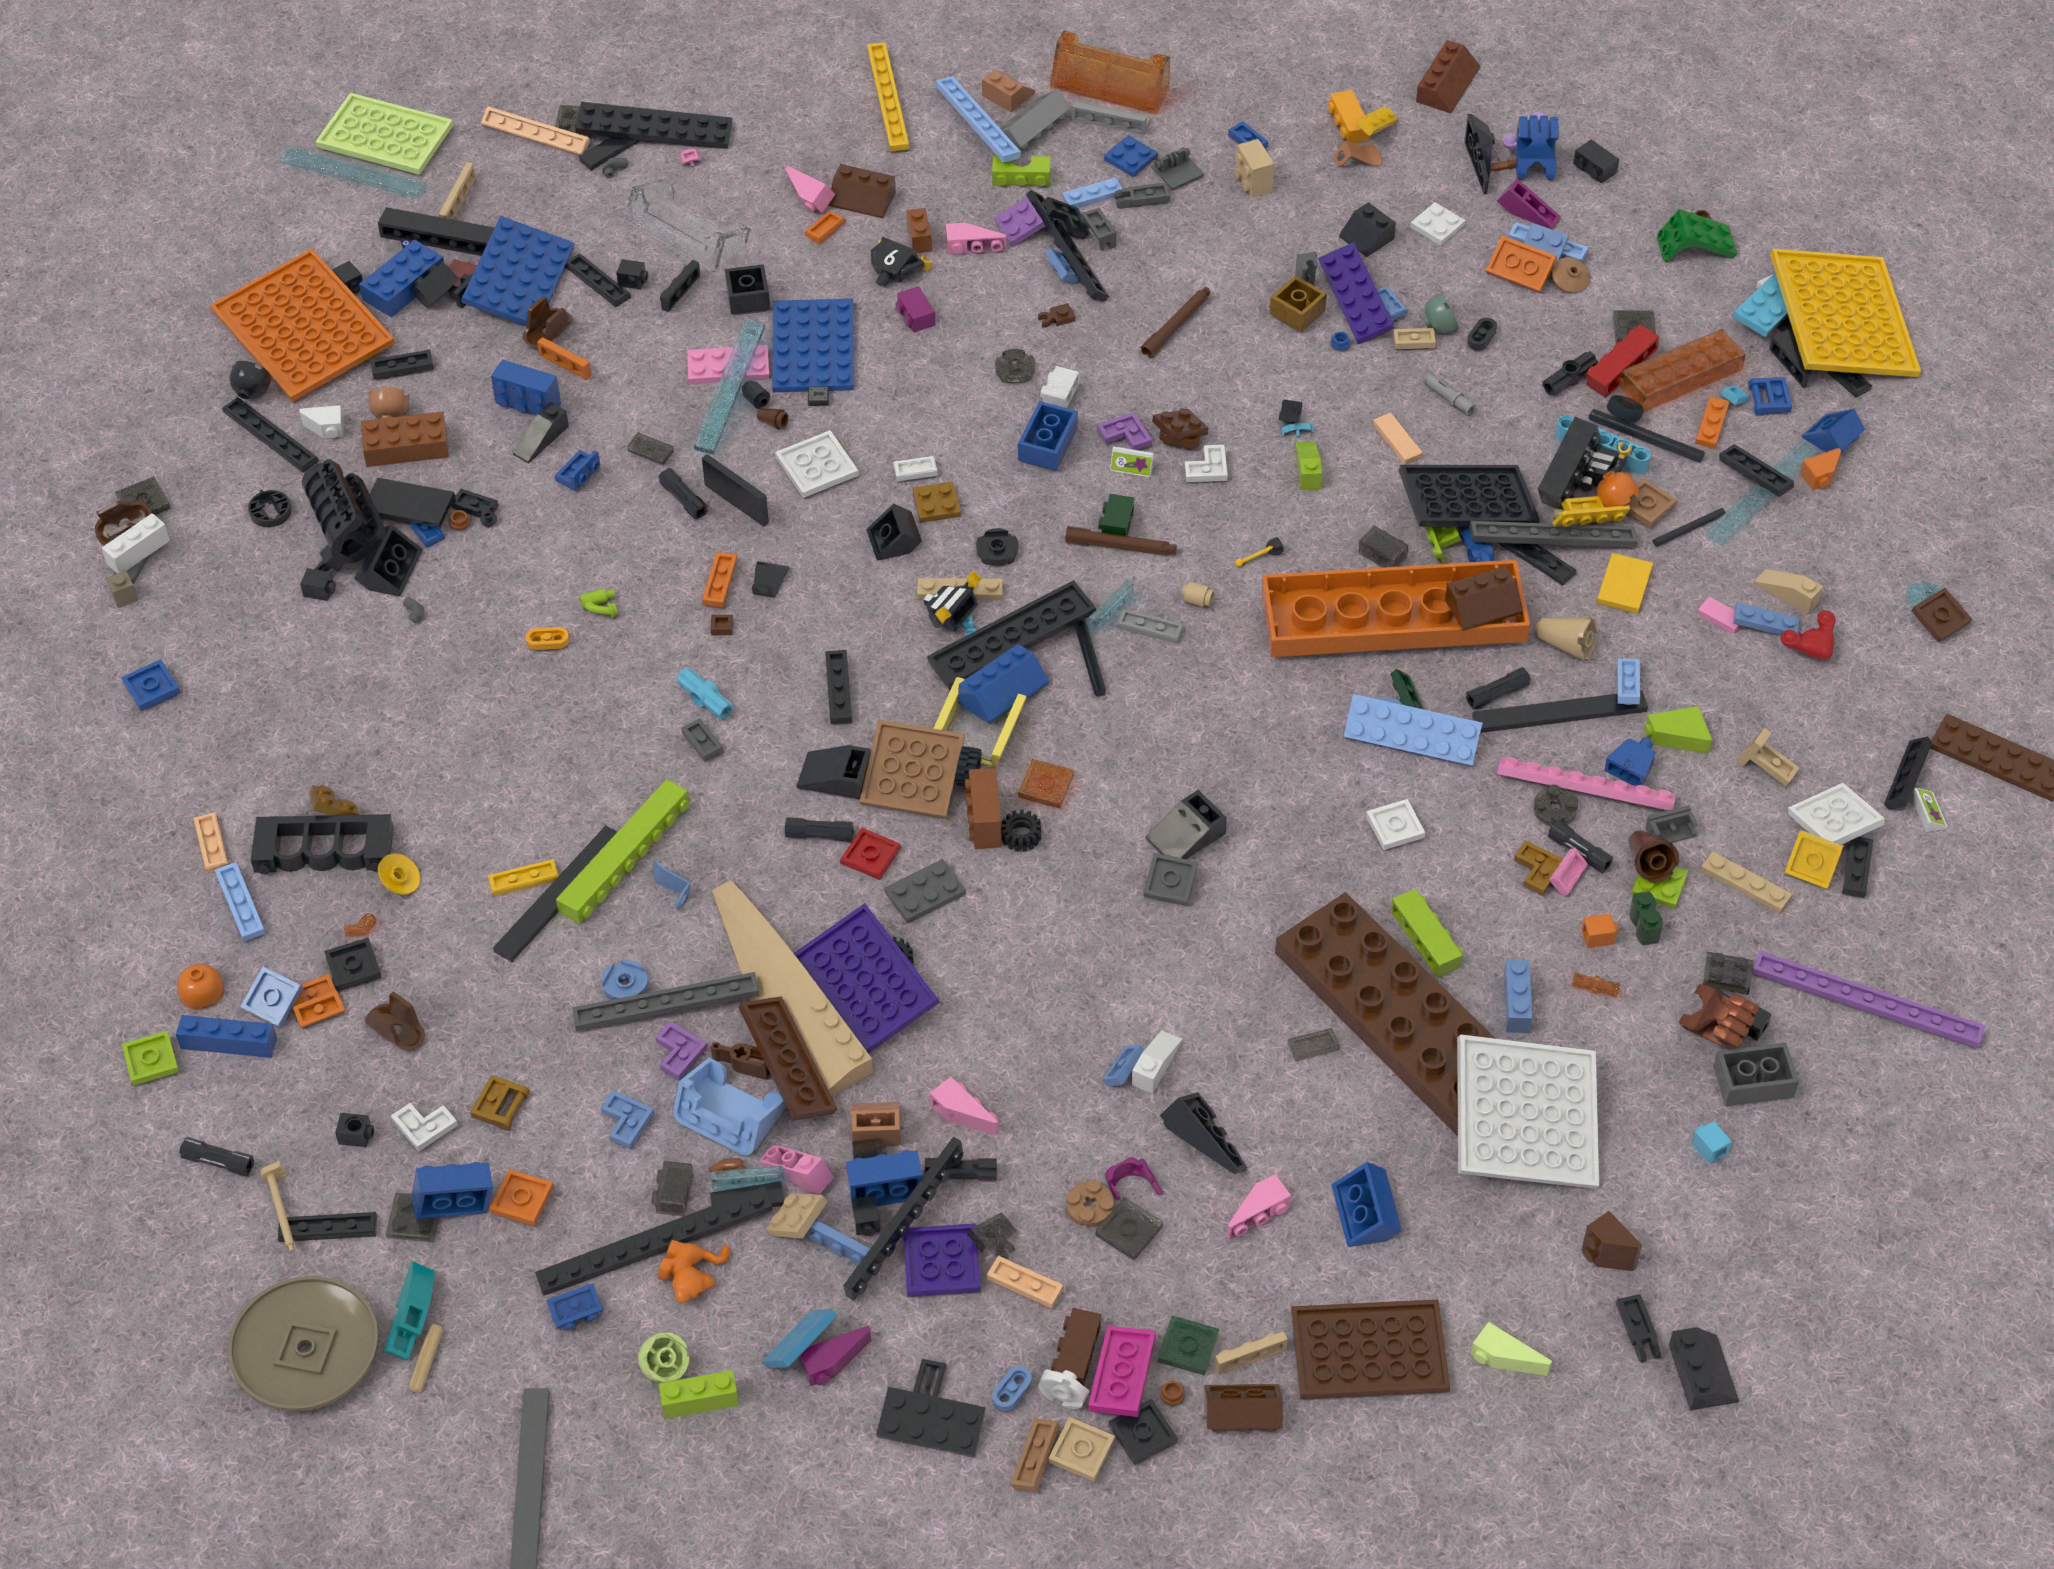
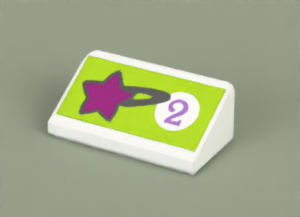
M1113 447L1110 470L1150 477L1153 469L1154 453Z
M1914 788L1911 798L1925 831L1947 829L1948 826L1934 793Z

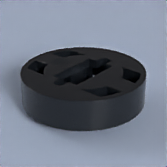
M260 490V493L256 494L248 504L251 520L261 527L281 525L290 517L292 511L287 495L277 490ZM265 503L273 504L278 514L276 518H268L263 509Z

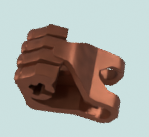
M1699 984L1694 993L1698 994L1702 999L1703 1007L1692 1015L1683 1014L1679 1024L1689 1032L1729 1050L1738 1049L1742 1040L1747 1036L1749 1028L1754 1023V1016L1757 1014L1759 1006L1733 993L1728 998L1719 994L1712 987Z

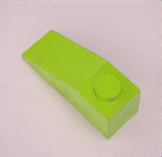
M1295 442L1300 490H1320L1322 467L1316 442Z

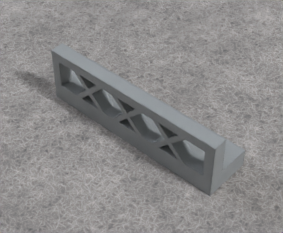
M1073 102L1071 106V120L1142 135H1145L1151 120V116L1082 102Z

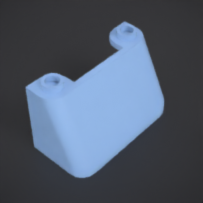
M708 1058L679 1081L673 1115L677 1122L741 1155H750L758 1148L784 1112L786 1104L780 1092L770 1091L766 1094L764 1101L726 1083L727 1072L724 1066Z

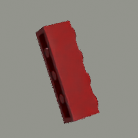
M1641 324L1635 329L1630 330L1627 337L1617 342L1611 352L1603 355L1598 364L1589 368L1586 373V385L1606 398L1658 350L1659 336Z

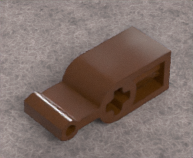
M719 1042L712 1043L711 1053L713 1060L731 1063L732 1069L738 1073L764 1080L768 1079L770 1072L758 1047L739 1043L731 1048L720 1045Z

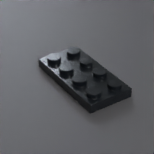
M888 1387L876 1436L975 1458L986 1408Z

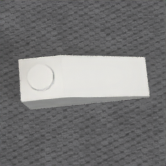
M1161 1030L1143 1051L1133 1068L1132 1086L1153 1094L1183 1039Z

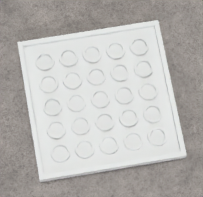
M1459 1035L1457 1038L1458 1173L1592 1189L1598 1188L1596 1051Z

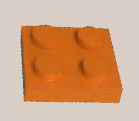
M508 1169L489 1208L490 1213L535 1227L554 1188L553 1182Z

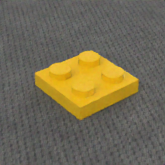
M1800 830L1784 873L1828 889L1844 846Z

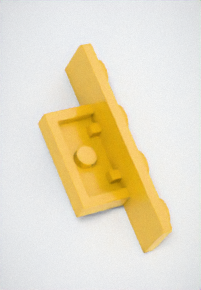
M1599 496L1570 498L1562 502L1565 511L1561 512L1552 523L1554 526L1563 525L1567 527L1572 524L1586 525L1595 522L1598 524L1606 521L1619 522L1625 518V515L1631 509L1629 505L1604 508Z

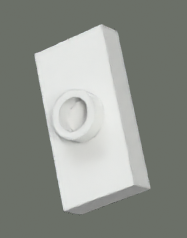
M934 456L893 462L897 482L938 476Z

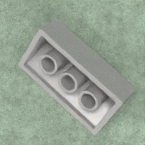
M1058 88L1037 97L999 128L1021 151L1029 145L1028 142L1030 140L1034 141L1040 137L1042 130L1046 131L1054 125L1053 121H1059L1065 117V112L1071 107Z

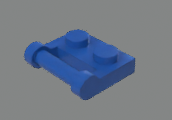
M1785 377L1753 378L1748 381V387L1752 390L1755 404L1754 413L1756 416H1763L1766 413L1791 412L1792 404ZM1760 388H1765L1768 403H1763Z

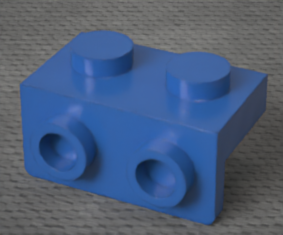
M579 450L555 474V480L576 491L593 472L598 470L600 466L599 452L594 450L591 454Z
M593 1283L546 1300L555 1327H562L563 1331L577 1326L575 1321L585 1318L586 1322L599 1318V1312L604 1310Z

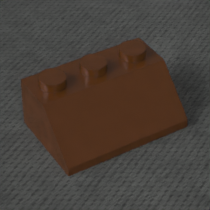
M840 164L834 175L831 187L835 196L828 206L883 219L896 194L895 176Z
M1506 566L1447 583L1445 601L1462 631L1522 614L1516 582Z
M1279 1384L1204 1385L1207 1429L1220 1433L1227 1431V1429H1237L1239 1432L1262 1429L1266 1432H1273L1277 1428H1283V1398Z

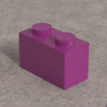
M919 286L897 293L896 309L899 314L902 313L905 325L907 327L910 326L913 332L936 325L935 311Z

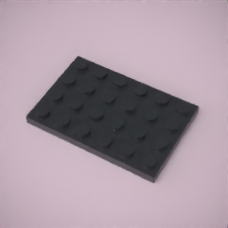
M1400 465L1399 474L1419 527H1469L1471 521L1540 523V518L1518 465Z

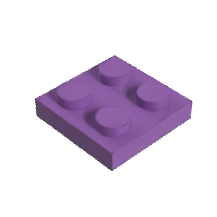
M1027 197L994 217L1011 246L1017 245L1045 227L1044 222Z

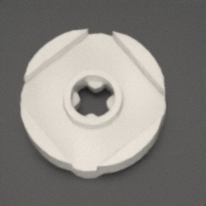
M1045 1370L1038 1385L1040 1392L1052 1402L1054 1398L1064 1401L1062 1406L1070 1409L1081 1408L1089 1395V1390L1076 1380L1077 1376L1067 1370L1063 1371V1373Z

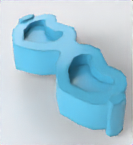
M1294 423L1282 426V436L1284 433L1296 430V436H1300V429L1314 432L1313 424Z
M971 615L961 624V627L966 630L965 636L976 631Z

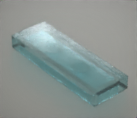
M1127 579L1089 617L1088 630L1091 633L1096 634L1134 597V582Z
M783 1166L711 1172L713 1191L729 1190L781 1181L782 1185H784Z

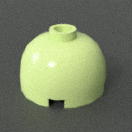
M657 1333L647 1338L641 1345L638 1353V1364L642 1373L648 1379L658 1383L681 1378L689 1364V1356H687L685 1349L687 1348L686 1343L673 1333Z

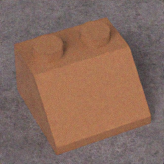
M993 70L982 79V96L1009 112L1014 111L1035 93L1034 89L997 70Z

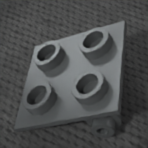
M1184 147L1162 158H1158L1151 165V168L1172 190L1204 175L1188 157L1190 155L1189 148Z

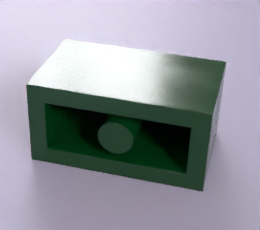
M1110 494L1108 502L1104 501L1102 511L1104 517H1100L1098 529H1101L1103 533L1128 536L1134 513V497Z

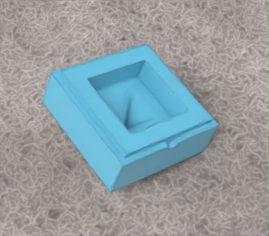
M1736 385L1725 387L1721 392L1722 396L1735 405L1746 403L1750 397Z

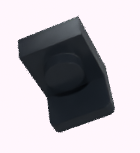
M1283 400L1278 420L1300 423L1303 403L1300 401Z

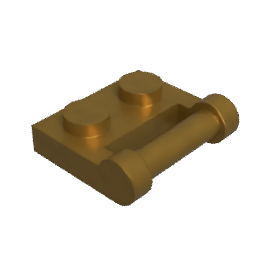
M491 1075L470 1112L471 1117L509 1131L522 1101L527 1099L530 1090L526 1086ZM509 1094H515L504 1116L498 1115Z

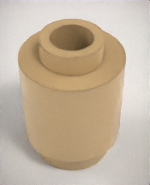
M1190 581L1188 585L1185 584L1183 586L1181 596L1184 597V602L1201 607H1210L1214 597V590H1211L1208 586Z

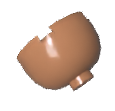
M384 386L379 391H375L376 388H372L369 391V409L376 418L399 417L407 413L410 395H404V390Z

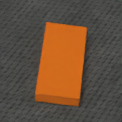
M829 210L805 231V236L821 244L845 223V218Z

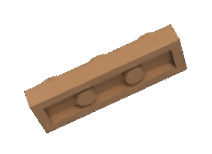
M1034 1419L1010 1483L1013 1489L1037 1492L1060 1429L1057 1421Z

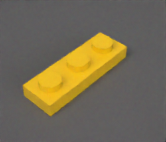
M1384 106L1360 117L1356 124L1371 136L1394 125L1398 118L1391 109Z

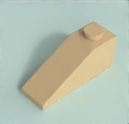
M1765 569L1754 581V584L1807 615L1819 603L1823 590L1822 585L1806 576Z

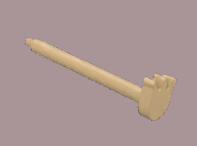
M277 1161L262 1168L260 1175L262 1181L269 1184L286 1247L289 1248L290 1253H293L295 1244L277 1184V1180L287 1176L284 1166L281 1165L280 1161Z

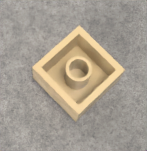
M1259 139L1238 144L1237 153L1235 154L1236 168H1234V174L1236 179H1240L1242 182L1243 190L1248 192L1251 198L1272 192L1274 162Z

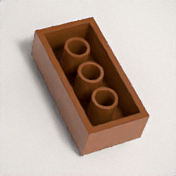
M444 411L361 421L363 453L367 467L449 457Z

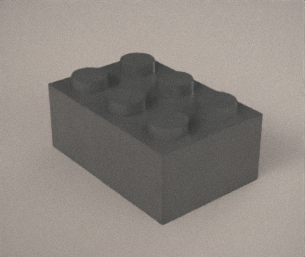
M1787 1043L1717 1051L1713 1067L1725 1106L1795 1097L1799 1080Z

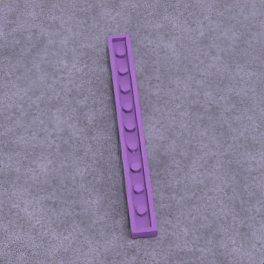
M1759 951L1752 971L1754 975L1975 1048H1979L1986 1026Z

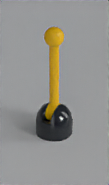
M1278 537L1272 538L1267 542L1266 549L1244 559H1237L1235 565L1241 567L1243 563L1267 552L1271 555H1278L1284 552L1283 545Z

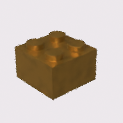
M1295 275L1271 296L1269 314L1302 332L1325 311L1327 293Z

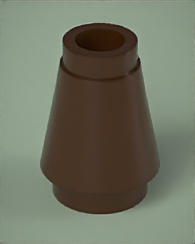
M760 408L757 412V419L776 429L787 426L789 415L783 409Z

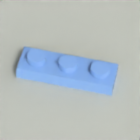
M1115 177L1062 192V198L1065 203L1079 208L1114 198V192L1123 188Z
M1618 659V704H1640V659Z

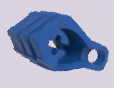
M1530 115L1529 120H1527L1526 116H1520L1516 133L1517 178H1526L1528 168L1534 162H1540L1544 166L1546 178L1553 180L1556 175L1557 165L1555 144L1559 138L1558 117H1550V120H1548V116L1542 115L1538 120L1537 115Z

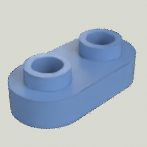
M1023 1366L1011 1368L992 1393V1402L996 1409L1010 1411L1025 1395L1032 1384V1375L1027 1368ZM1017 1379H1021L1024 1382L1021 1384H1017L1015 1381ZM1006 1397L1009 1401L1002 1402L1001 1399Z

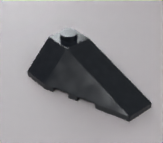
M1467 114L1464 143L1482 192L1487 194L1492 145L1495 144V137L1490 132L1487 124L1473 114Z
M1199 1092L1178 1097L1159 1115L1163 1119L1164 1126L1169 1131L1233 1174L1247 1169L1235 1146L1229 1142L1226 1143L1224 1139L1227 1134L1223 1127H1218L1214 1123L1213 1119L1217 1116Z

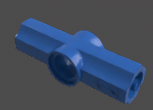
M1469 527L1461 531L1460 537L1467 549L1469 562L1494 561L1493 550L1489 543L1472 542Z

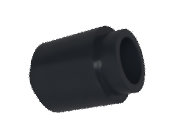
M749 380L742 386L743 397L755 408L765 407L769 403V392L758 382Z

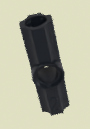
M1591 351L1584 352L1574 360L1565 361L1560 370L1542 382L1545 392L1550 396L1556 395L1567 386L1576 385L1578 379L1585 375L1590 367L1598 364L1595 354Z

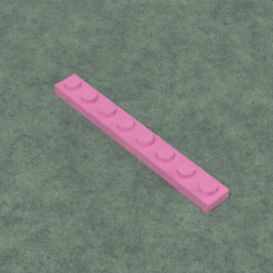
M1501 757L1497 774L1664 810H1672L1676 794H1672L1667 790L1657 791L1649 789V787L1644 785H1629L1621 780L1610 781L1601 776H1586L1578 771L1568 772L1555 766H1540L1536 762H1520L1512 757Z

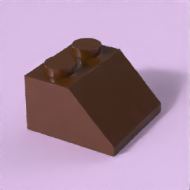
M1608 1211L1587 1226L1581 1250L1584 1257L1588 1261H1592L1597 1267L1633 1271L1636 1269L1642 1244Z

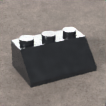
M390 524L385 527L386 534L383 540L363 559L354 579L369 591L399 597L423 549Z
M1698 1327L1673 1331L1669 1348L1690 1411L1738 1403L1739 1400L1717 1335Z

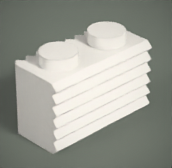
M1056 366L1054 371L1048 375L1047 385H1043L1040 397L1043 398V402L1067 408L1079 385V372Z

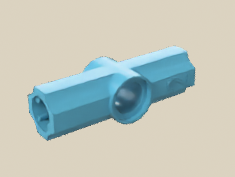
M684 668L680 671L676 678L677 683L691 695L694 703L700 708L706 707L719 720L730 716L734 710L733 704L719 693L717 686L711 680L705 681L691 668Z

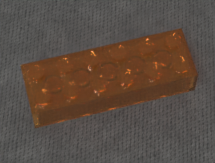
M1720 329L1623 370L1619 388L1627 397L1640 403L1644 408V412L1742 371L1746 354L1723 329Z

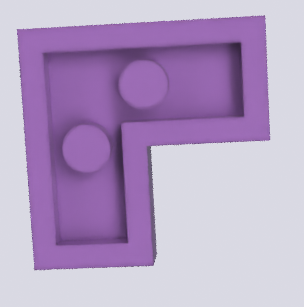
M1135 412L1097 424V431L1106 444L1125 438L1132 450H1139L1152 445L1151 437Z
M670 1021L656 1036V1043L671 1051L660 1064V1069L677 1080H680L707 1049L705 1041Z

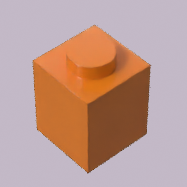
M1610 913L1583 918L1581 931L1587 948L1614 944L1615 936L1618 935V925L1616 922H1613Z

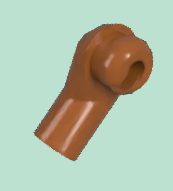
M725 1158L709 1167V1171L716 1178L730 1169L733 1170L735 1175H739L746 1170V1167L743 1165L744 1161L740 1158Z

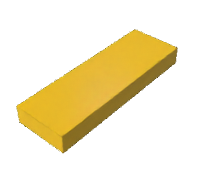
M552 859L490 874L488 879L494 897L554 882L559 875L555 861Z

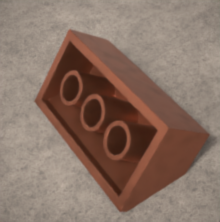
M1446 40L1418 84L1417 103L1452 113L1480 68L1479 63L1464 45Z

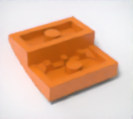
M330 974L300 984L304 988L292 1008L300 1028L345 1012Z

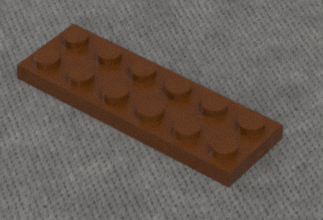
M1950 714L1945 715L1931 740L1930 749L2053 802V759Z
M782 996L741 1002L738 1008L793 1121L834 1114L837 1107Z

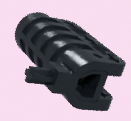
M331 459L313 465L304 473L302 487L328 543L320 552L323 560L314 569L329 571L332 568L338 572L345 563H355L364 559L383 540L386 529L363 479L354 473H349L344 477L340 465Z

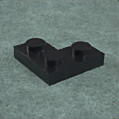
M1047 197L1044 201L1047 214L1052 218L1063 220L1067 233L1070 236L1084 240L1088 232L1079 209Z

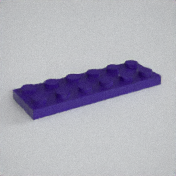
M1354 242L1318 258L1357 344L1364 343L1395 329Z

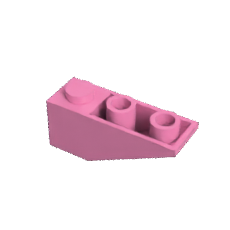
M968 223L946 224L948 254L1007 250L1005 234Z
M949 1077L930 1092V1105L946 1120L990 1134H998L999 1121L996 1115L991 1111L988 1112L977 1097H972L961 1082H956L952 1077Z
M774 1144L759 1160L761 1164L803 1190L819 1195L834 1178L823 1158Z
M1276 1174L1254 1185L1228 1224V1239L1234 1236L1240 1237L1255 1225L1261 1226L1270 1217L1276 1214L1282 1215L1289 1209L1291 1195Z

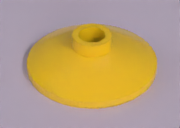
M394 853L385 856L380 861L378 875L388 890L399 895H408L418 888L420 873L411 859Z

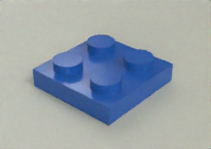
M1128 135L1104 155V161L1134 177L1158 157V152Z
M161 659L121 677L123 684L140 711L181 693Z

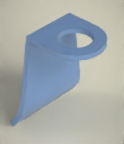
M656 858L653 863V879L657 884L681 893L676 904V909L680 910L689 896L690 882L664 868Z

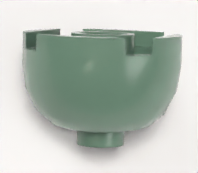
M1443 292L1435 295L1426 303V316L1423 317L1427 328L1432 327L1439 334H1447L1459 329L1454 314L1448 303H1446L1447 300Z

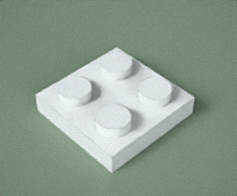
M1434 202L1411 222L1410 228L1441 246L1465 226L1466 220Z
M1408 799L1366 811V818L1383 850L1425 838V831Z

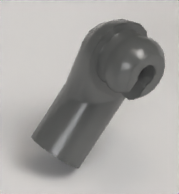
M610 158L602 167V173L607 178L613 177L614 170L617 167L628 166L627 158Z
M406 597L403 605L412 612L409 615V619L418 623L420 618L424 616V607L411 597Z

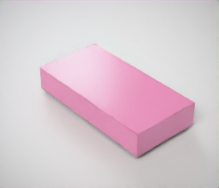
M1708 597L1697 611V615L1733 634L1741 626L1733 624L1734 610L1711 597Z
M1576 848L1570 849L1549 881L1562 896H1566L1588 863Z

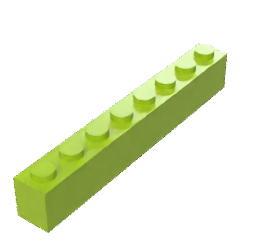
M666 779L557 897L558 912L578 924H581L585 918H589L593 909L606 899L607 894L613 887L615 888L619 885L621 878L627 872L632 871L635 863L640 857H644L654 842L660 840L662 833L675 823L679 814L688 809V790Z

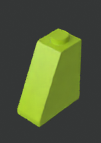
M1699 706L1648 714L1647 722L1644 724L1645 736L1650 738L1653 745L1700 753H1709L1712 738Z

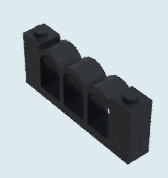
M391 814L256 817L251 853V864L254 873L268 874L269 872H277V867L282 871L293 872L304 868L306 864L315 871H327L334 868L338 863L346 870L355 871L366 867V870L378 872L380 861L385 856L391 854L394 829ZM366 834L365 845L360 852L351 855L342 852L344 835ZM313 835H335L332 849L323 855L312 854ZM281 836H303L301 849L289 856L279 854Z

